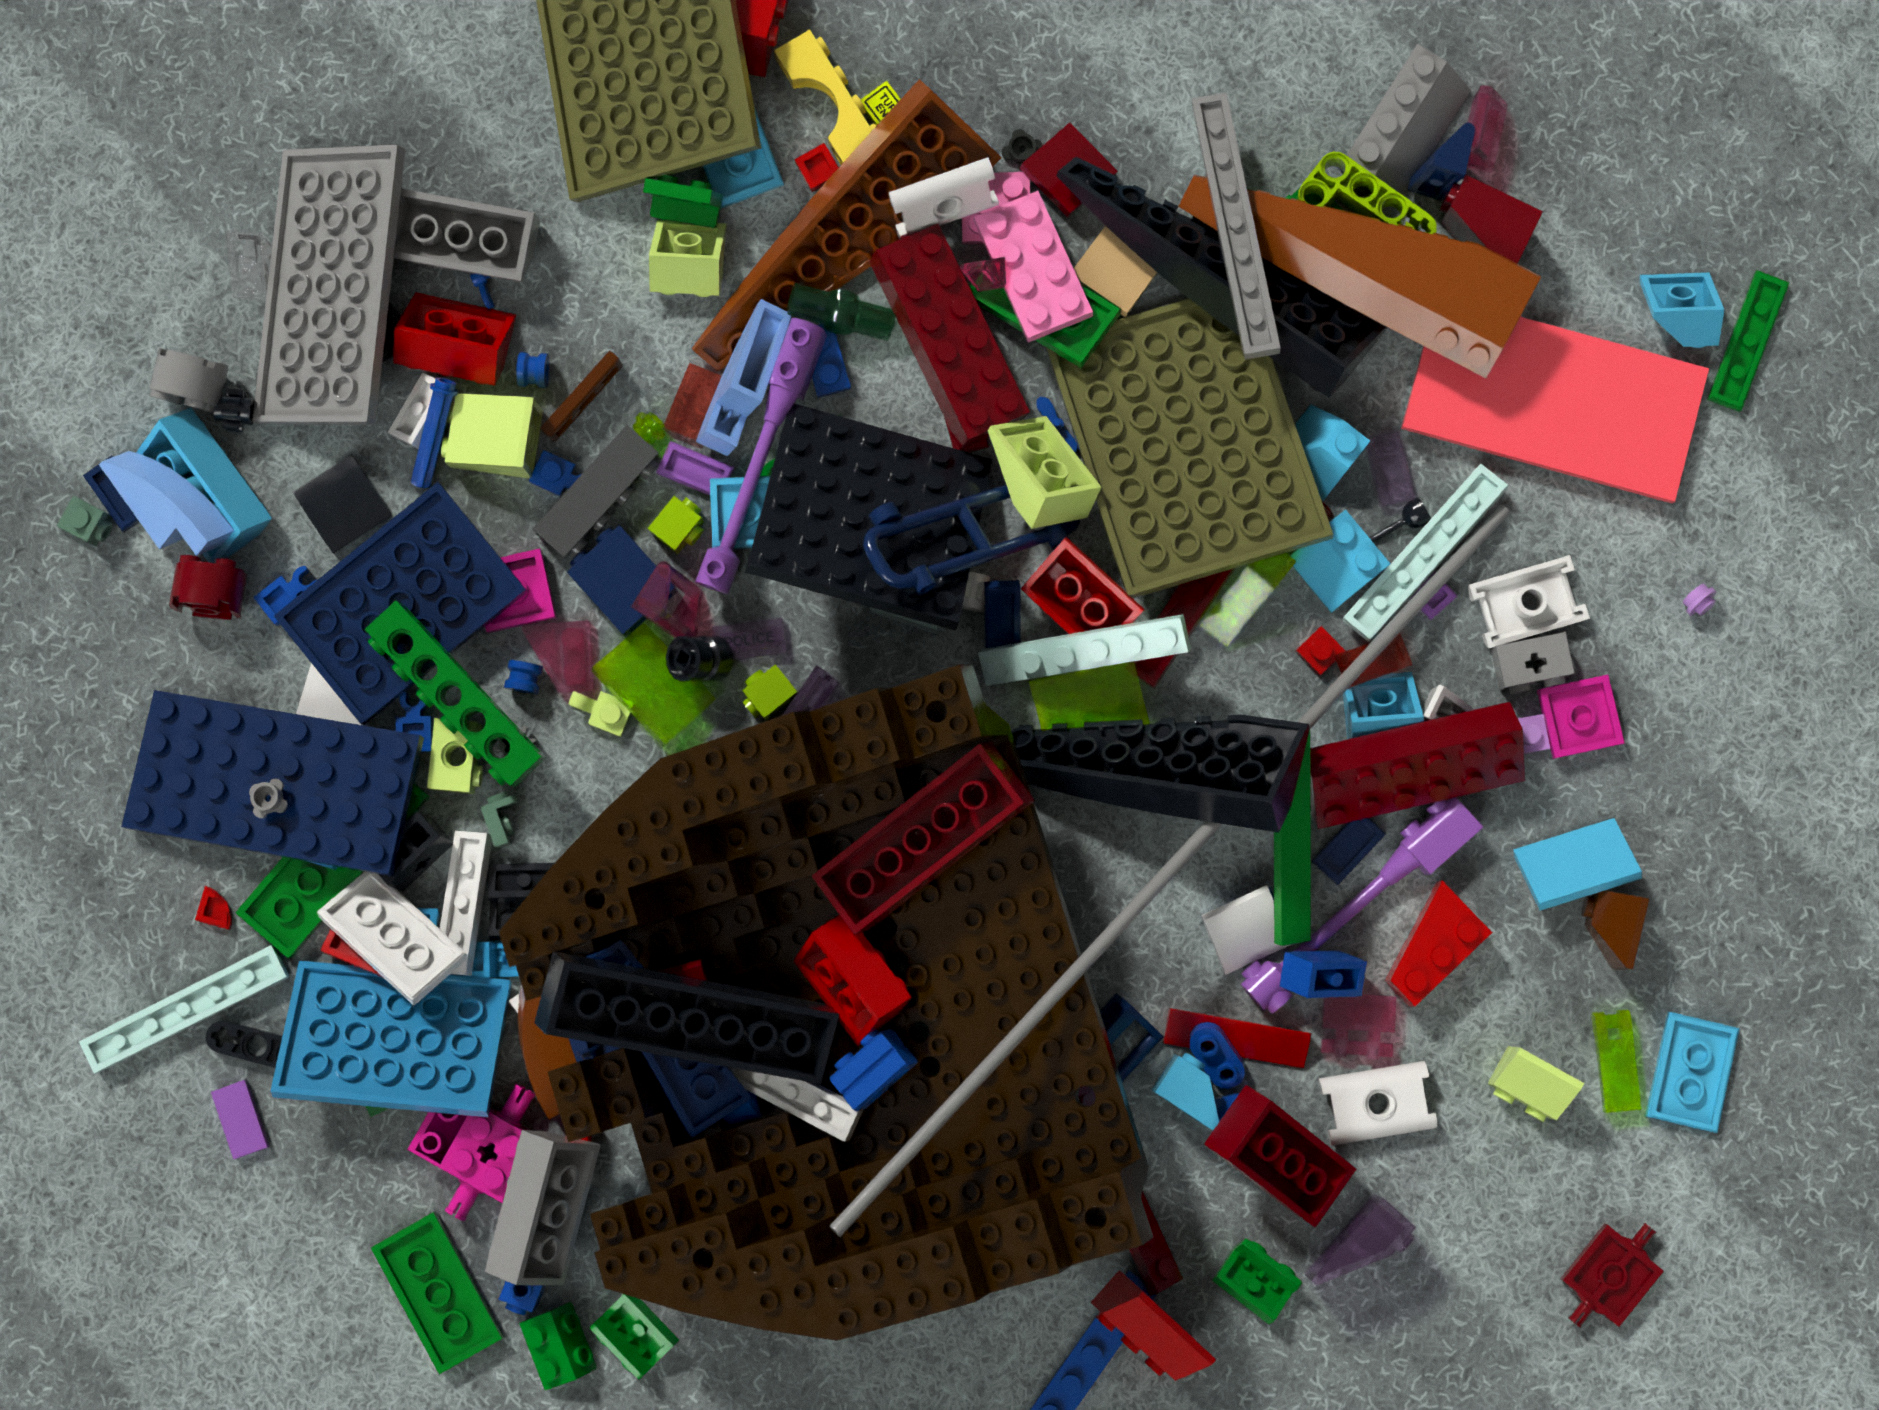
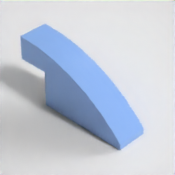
M762 299L758 302L720 379L699 431L697 443L725 456H728L737 447L746 418L762 403L792 316L791 313Z
M127 451L104 460L99 464L159 549L184 539L194 554L198 556L222 546L234 532V529L204 494L188 480L162 463L147 456Z

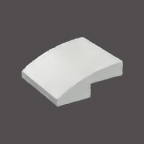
M1267 885L1202 915L1208 936L1214 945L1219 963L1225 975L1289 946H1280L1274 943V900Z

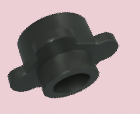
M1017 129L1013 131L1009 145L1002 148V157L1005 160L1016 162L1020 168L1021 164L1043 145L1039 139H1034L1031 135L1025 133L1024 130ZM1024 147L1025 152L1021 153L1019 148Z

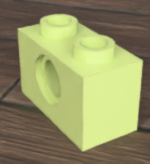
M434 718L427 789L475 794V787H481L483 766H478V760L465 748L464 744L468 740L459 731L453 734L441 722L440 718ZM469 721L473 732L481 731L482 724ZM463 747L467 754L465 762L460 766H453L450 760L452 751Z

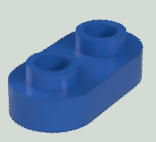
M1204 1022L1195 1026L1190 1033V1049L1195 1058L1206 1065L1204 1071L1210 1076L1211 1081L1216 1086L1225 1089L1239 1085L1245 1075L1244 1061L1221 1027L1211 1022ZM1204 1041H1211L1214 1045L1210 1048H1205L1201 1044ZM1224 1069L1233 1071L1229 1076H1224L1220 1072Z

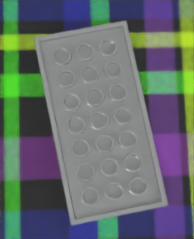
M399 145L283 150L252 422L261 425H375L405 148Z

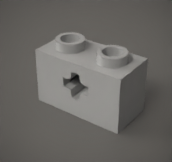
M1566 632L1498 645L1491 649L1499 691L1509 689L1510 695L1531 691L1530 684L1544 682L1545 688L1566 684L1565 677L1575 674ZM1531 657L1534 662L1540 661L1541 667L1536 669L1535 672L1533 668L1526 669L1525 663L1531 660Z

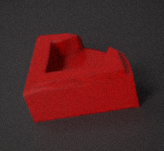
M205 886L195 920L231 930L232 913L230 906L218 891Z

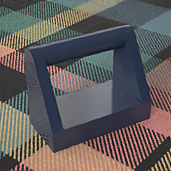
M1469 122L1463 124L1412 175L1408 190L1440 201L1450 191L1453 183H1458L1466 174L1475 135V126Z
M1116 993L1100 1010L1110 1046L1134 1019L1149 1032L1117 1067L1123 1082L1164 1036L1132 1005Z

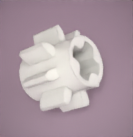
M969 572L962 609L984 612V582L990 581L989 576Z

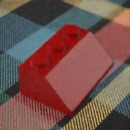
M415 292L394 330L393 363L410 369H421L439 373L446 377H457L471 380L478 384L495 386L504 369L516 314Z
M1067 537L1062 540L1021 587V590L1068 634L1135 623L1145 610Z
M840 915L813 931L793 960L826 1005L840 1014L838 1021L857 1046L861 1045L860 1041L875 1029L879 1030L896 1016L911 999L906 984L902 979L893 974L887 966L883 954L878 949L873 948L864 936V932L854 935Z
M1120 1270L1090 1302L1100 1311L1096 1318L1111 1332L1117 1327L1124 1333L1120 1340L1132 1352L1137 1354L1141 1349L1149 1356L1144 1362L1160 1377L1166 1372L1176 1381L1213 1365L1217 1360Z

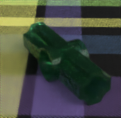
M797 283L792 287L787 305V315L821 323L831 333L848 335L855 332L888 341L891 336L896 318L892 309L860 301L859 296L853 292L842 289L826 292Z

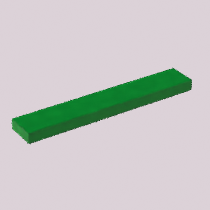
M1310 730L1292 806L1280 832H1274V943L1280 946L1311 941Z

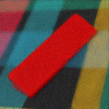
M1169 1008L1163 1040L1164 1044L1190 1048V1033L1192 1029L1200 1023L1211 1022L1221 1027L1239 1055L1243 1058L1304 1068L1312 1033ZM1204 1041L1201 1045L1205 1048H1210L1214 1044L1211 1041Z

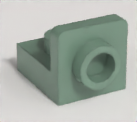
M73 496L57 527L96 547L99 541L103 542L109 536L112 530V523H110L112 517L101 509Z
M502 792L487 798L488 804L480 807L494 847L498 849L511 845L512 842L509 836L515 834L508 814L502 816L500 811L520 804L517 796L511 795L508 797L507 792Z

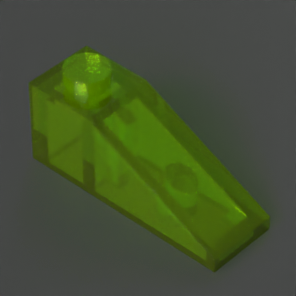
M1287 553L1250 563L1199 626L1227 648L1297 561Z

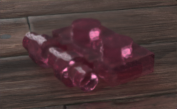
M1362 995L1356 997L1323 998L1322 1028L1336 1029L1335 1039H1321L1320 1052L1334 1054V1057L1346 1058V1055L1366 1056L1367 1060H1378L1379 1057H1393V1043L1380 1042V1032L1395 1033L1397 997ZM1348 1030L1368 1031L1367 1041L1348 1040Z

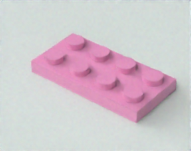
M1039 191L974 216V223L1028 343L1093 317L1092 308Z

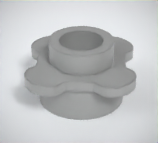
M272 779L270 783L262 782L254 784L250 788V800L254 806L253 813L256 817L265 818L269 813H283L287 809L288 802L283 798L282 790L284 784L281 780ZM268 795L271 796V800L269 802L266 801V797Z

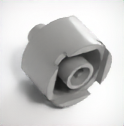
M159 348L149 386L151 390L150 396L180 405L182 399L185 398L184 405L214 413V405L217 406L223 393L229 366L218 362H209L204 358Z

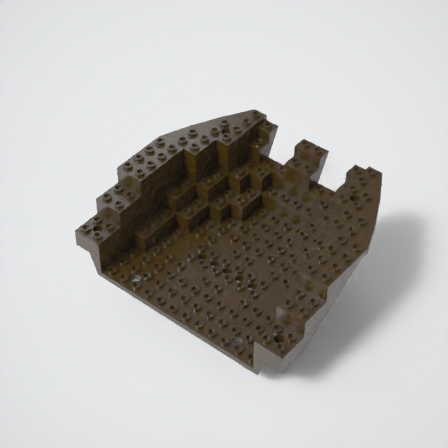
M958 664L893 688H875L812 711L791 712L660 758L611 803L565 851L500 929L499 934L509 967L516 966L526 1001L541 997L553 951L586 957V955L618 937L645 969L658 971L701 960L708 981L825 1003L793 961L811 933L839 915L812 875L980 743L992 742L1030 793L1010 726L985 704L973 665ZM1034 802L886 917L892 918L897 924V931L893 937H887L882 931L881 925L885 918L864 932V936L873 948L878 949L883 954L886 964L893 974L902 979L907 987H913L918 993V1003L914 1007L906 1004L896 1016L878 1030L879 1032L888 1029L893 1030L902 1040L904 1046L915 1056L918 1063L869 1107L862 1111L849 1141L844 1142L757 1096L762 1117L747 1120V1123L736 1126V1124L729 1125L722 1118L692 1138L682 1125L640 1051L621 1048L596 1056L593 1059L582 1060L548 1071L568 1143L631 1123L651 1188V1193L590 1214L600 1250L594 1252L605 1289L688 1314L761 1330L839 1341L971 1304L989 1293L1060 1274L1074 1264L1142 1246L1153 1238L1141 1199L1149 1166L1087 971L841 1237L829 1227L1081 956L1078 941ZM896 952L903 953L908 960L907 968L903 972L897 971L892 964V958ZM839 1021L837 1022L820 1085L843 1096L830 1081V1077L837 1071L834 1065L850 1052L855 1055L863 1046H857ZM918 1021L924 1022L929 1028V1037L926 1041H921L914 1035V1025ZM928 1056L935 1057L940 1063V1071L936 1076L928 1074L925 1070L924 1062ZM1082 1086H1088L1094 1090L1096 1099L1092 1106L1084 1105L1080 1101L1078 1093Z

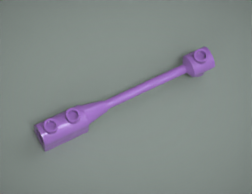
M792 318L768 383L769 390L764 415L765 423L720 546L707 549L695 583L723 594H729L740 564V560L733 552L778 426H781L796 399L804 400L827 337L825 330L818 325L798 318Z
M1457 798L1433 802L1426 809L1430 813L1427 819L1421 824L1414 819L1400 832L1404 839L1399 843V847L1381 869L1379 876L1313 933L1311 941L1303 942L1294 951H1316L1388 886L1396 884L1418 867L1425 875L1432 874L1478 833L1483 826ZM1256 960L1241 973L1245 980L1240 985L1262 1010L1268 1009L1273 1014L1293 996L1289 990L1279 987L1283 961L1280 964L1266 961L1261 965Z

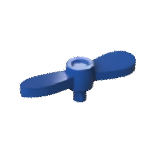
M470 274L474 286L479 287L485 306L488 309L495 307L486 283H488L487 279L490 277Z
M1039 397L1036 407L1040 414L1047 416L1072 450L1076 452L1077 443L1064 428L1063 420L1057 417L1051 401L1046 397Z

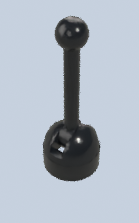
M1416 497L1403 507L1400 520L1369 538L1374 543L1403 525H1408L1412 528L1422 527L1431 520V517L1421 500Z

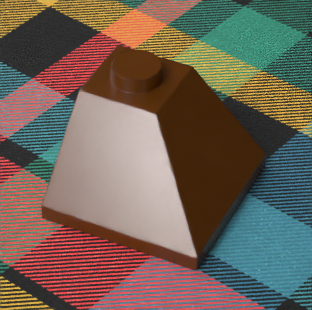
M1605 890L1585 897L1581 915L1586 917L1585 926L1612 969H1633L1649 903L1648 898Z

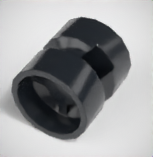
M678 636L671 641L666 653V666L669 673L674 679L681 682L720 681L729 674L733 663V654L729 643L719 636Z

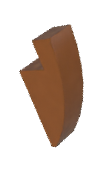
M521 985L518 1003L520 1046L525 1067L537 1100L550 1120L560 1113L548 1071L576 1063V1059L569 1038L547 1035L534 1023L541 997L526 1001Z

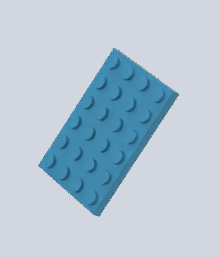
M299 961L270 1091L272 1097L488 1117L511 993V981L507 979L450 974L413 1006L387 980L353 965Z

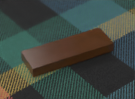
M609 350L541 426V431L552 442H556L621 370L623 364L612 351Z

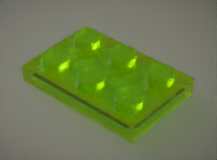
M643 623L596 663L591 671L659 744L664 747L715 702L716 698L700 681L681 682L672 677L666 666L668 647Z
M1134 661L1050 675L1029 681L1042 732L1052 729V725L1055 723H1068L1069 728L1083 727L1084 722L1142 719L1143 724H1150Z

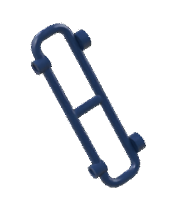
M1003 485L901 517L894 502L885 503L870 513L869 518L874 527L867 531L863 547L866 556L883 582L898 589L914 587L918 595H922L937 585L935 579L1048 542L1052 550H1055L1065 537L1070 540L1068 535L1077 530L1080 519L1049 525L1043 529L991 545L971 510L1011 498L1007 485ZM957 515L977 548L976 551L928 567L924 564L914 568L909 573L898 574L890 568L878 547V541Z

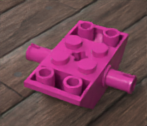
M515 1083L514 1089L502 1110L495 1111L490 1108L488 1117L436 1112L427 1113L407 1150L459 1179L460 1185L449 1205L445 1208L448 1214H455L459 1208L455 1218L465 1221L479 1193H485L503 1203L521 1131L529 1130L522 1126L520 1120L531 1100L535 1097L534 1092L531 1090L527 1091L524 1086ZM493 1143L495 1145L494 1152L498 1156L497 1158L487 1160L483 1148Z

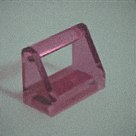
M1481 85L1472 99L1467 121L1475 126V135L1467 168L1492 173L1508 107L1505 100L1491 86Z
M662 561L657 565L631 607L674 638L678 636H697L703 590L669 563ZM670 583L685 593L672 616L666 612Z

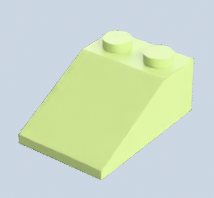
M1047 416L989 427L988 433L1012 503L1031 529L1088 518L1102 487Z

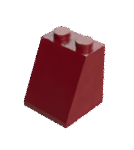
M1468 175L1464 177L1460 185L1455 182L1453 183L1439 211L1445 213L1441 221L1442 226L1455 240L1463 242L1467 240L1478 243L1517 264L1543 211Z

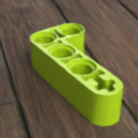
M1333 151L1322 157L1298 191L1297 199L1305 201L1304 197L1308 194L1319 195L1322 198V202L1315 206L1330 207L1338 199L1357 214L1380 219L1381 222L1398 226L1399 224L1403 225L1406 217H1409V223L1406 221L1405 226L1413 227L1412 229L1418 231L1422 228L1426 233L1430 234L1437 231L1436 221L1430 214L1341 152ZM1332 166L1338 167L1343 171V175L1332 178L1327 175L1325 170ZM1363 186L1368 188L1372 194L1369 197L1360 198L1353 190ZM1388 206L1394 207L1399 211L1400 215L1396 218H1388L1383 214L1382 210Z

